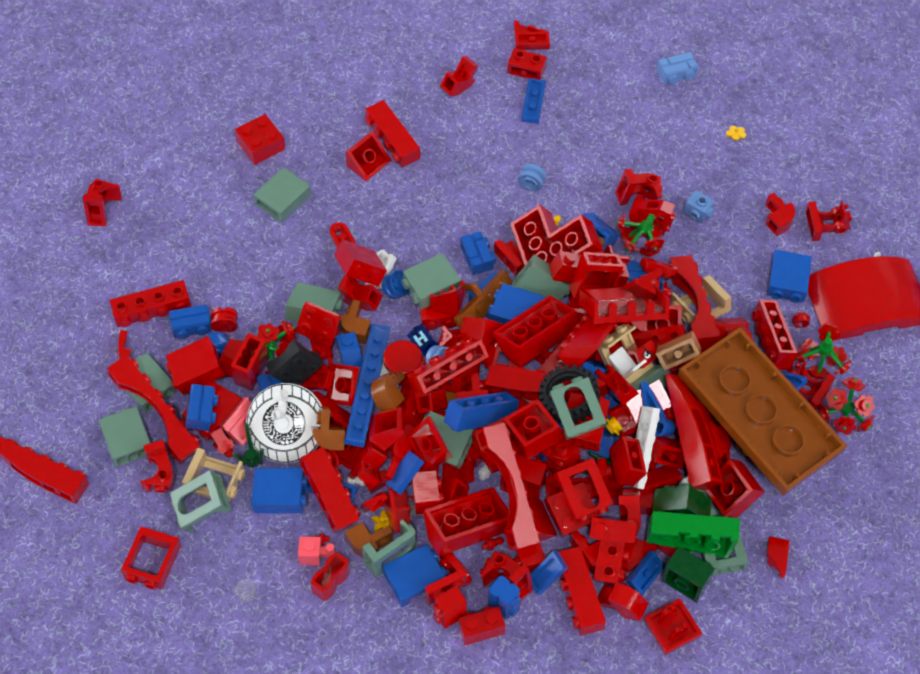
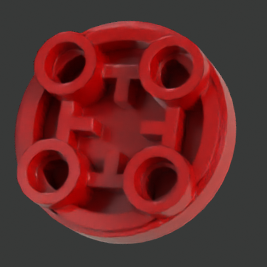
M405 340L391 343L385 349L383 355V362L387 371L394 374L402 371L405 378L422 361L420 348L416 344Z

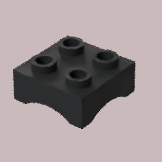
M295 340L288 345L282 355L274 360H270L266 364L272 377L284 383L301 385L324 365L318 353L309 351Z

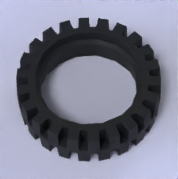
M569 364L564 365V369H561V366L556 367L557 372L552 369L549 371L550 376L545 375L544 381L540 383V402L559 424L562 423L549 396L552 387L582 376L583 379L589 377L597 400L600 403V390L596 378L591 374V371L585 370V367L580 366L578 369L577 365L572 364V368H570ZM587 401L578 407L568 409L574 424H578L579 419L582 421L587 420V415L589 417L592 416Z

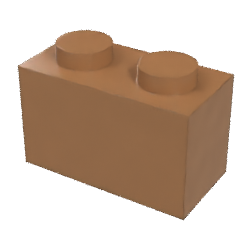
M691 331L658 346L656 355L664 371L699 356L702 347L694 332Z

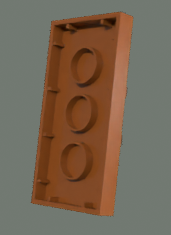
M741 327L685 364L678 372L680 379L783 496L842 454L847 447L844 441Z

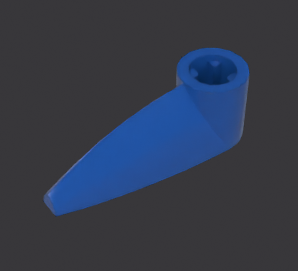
M647 381L642 382L641 391L644 406L660 409L655 436L670 437L675 432L674 422L666 419L663 408Z

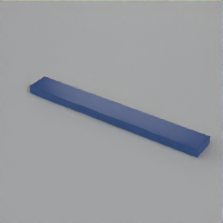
M371 324L344 444L363 448L365 446L374 405L371 395V384L374 379L380 377L383 355L390 332V327Z

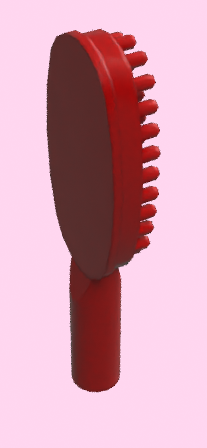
M404 425V434L393 444V459L385 475V479L392 481L400 460L405 457L408 451L411 452L412 450L407 436L415 429L413 425Z

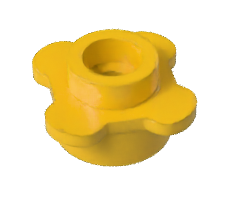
M614 416L611 419L607 418L608 423L605 426L612 435L616 433L619 436V432L623 430L622 426Z

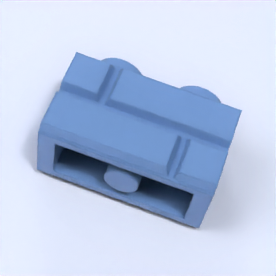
M691 52L660 59L657 63V72L664 84H675L683 79L690 80L697 74L698 65Z

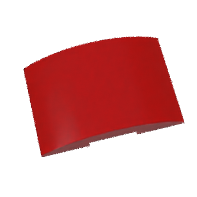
M892 256L861 258L827 267L811 274L809 277L808 294L821 328L823 324L829 323L831 326H837V331L840 332V337L834 340L862 336L864 332L898 326L901 329L920 325V284L909 259Z

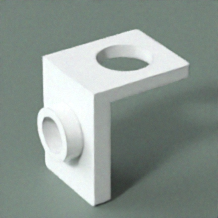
M620 347L608 357V360L623 378H626L647 362L644 359L636 365L623 347Z

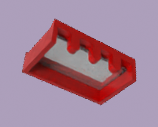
M655 286L657 295L647 300L635 296L624 290L623 287L580 289L579 308H583L593 318L594 324L668 320L670 298Z

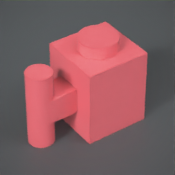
M300 536L298 549L300 565L320 566L321 557L329 558L335 553L333 544L329 543L326 547L322 546L321 537Z

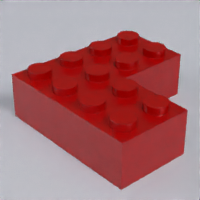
M539 204L510 223L524 265L528 263L533 255L550 264L559 251L582 255V252H604L593 222L582 214L557 229L552 213Z

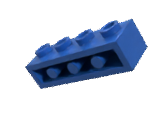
M507 391L450 400L443 422L456 432L485 427L517 411L520 400Z

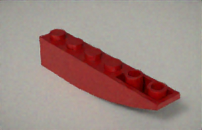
M502 363L498 365L491 364L485 387L489 394L507 391L515 398L536 400L539 399L541 381H544L545 375H550L540 369L533 371L520 366L515 368ZM596 379L600 396L607 395L608 388L606 382ZM568 380L562 383L564 384V386H566L568 384H571L572 382L571 380ZM579 388L566 391L564 393V400H569L570 392H583Z
M666 374V385L675 415V424L678 428L679 442L684 454V463L687 467L688 481L695 489L704 491L723 483L715 446L702 411L687 385L679 376Z
M0 435V457L11 468L42 489L77 504L89 486L87 476L79 470L73 471L62 462L56 463L47 455H39L30 447H21L16 441L10 438L6 440Z

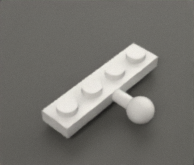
M642 406L636 439L640 442L646 472H648L660 409ZM647 474L633 487L644 489L647 482Z

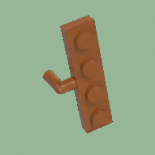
M500 270L482 290L476 283H465V290L473 291L475 297L453 318L460 331L464 317L483 318L487 314L490 304L493 305L495 302V292L497 289L500 290L502 283L512 286L513 281L506 270Z

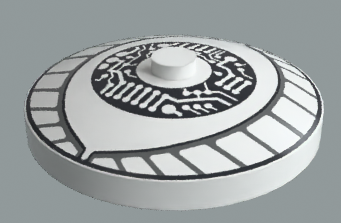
M290 383L276 384L263 390L251 403L246 419L253 447L258 452L263 448V457L277 463L298 462L302 456L315 451L319 444L313 437L311 426H319V424H316V413L320 412V407H323L319 399L305 387ZM285 389L288 391L286 414L282 419L274 420L271 413L278 407V401L273 400L272 394L275 391Z

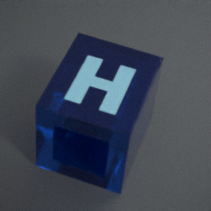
M422 323L412 328L410 333L407 334L409 340L420 348L424 357H426L428 350L432 346L439 345L431 332Z

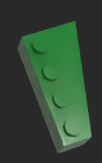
M653 511L648 522L646 542L672 548L680 546L691 552L727 559L739 541L740 518Z

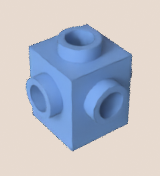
M696 190L687 200L684 213L692 219L703 223L706 218L709 219L714 213V200Z

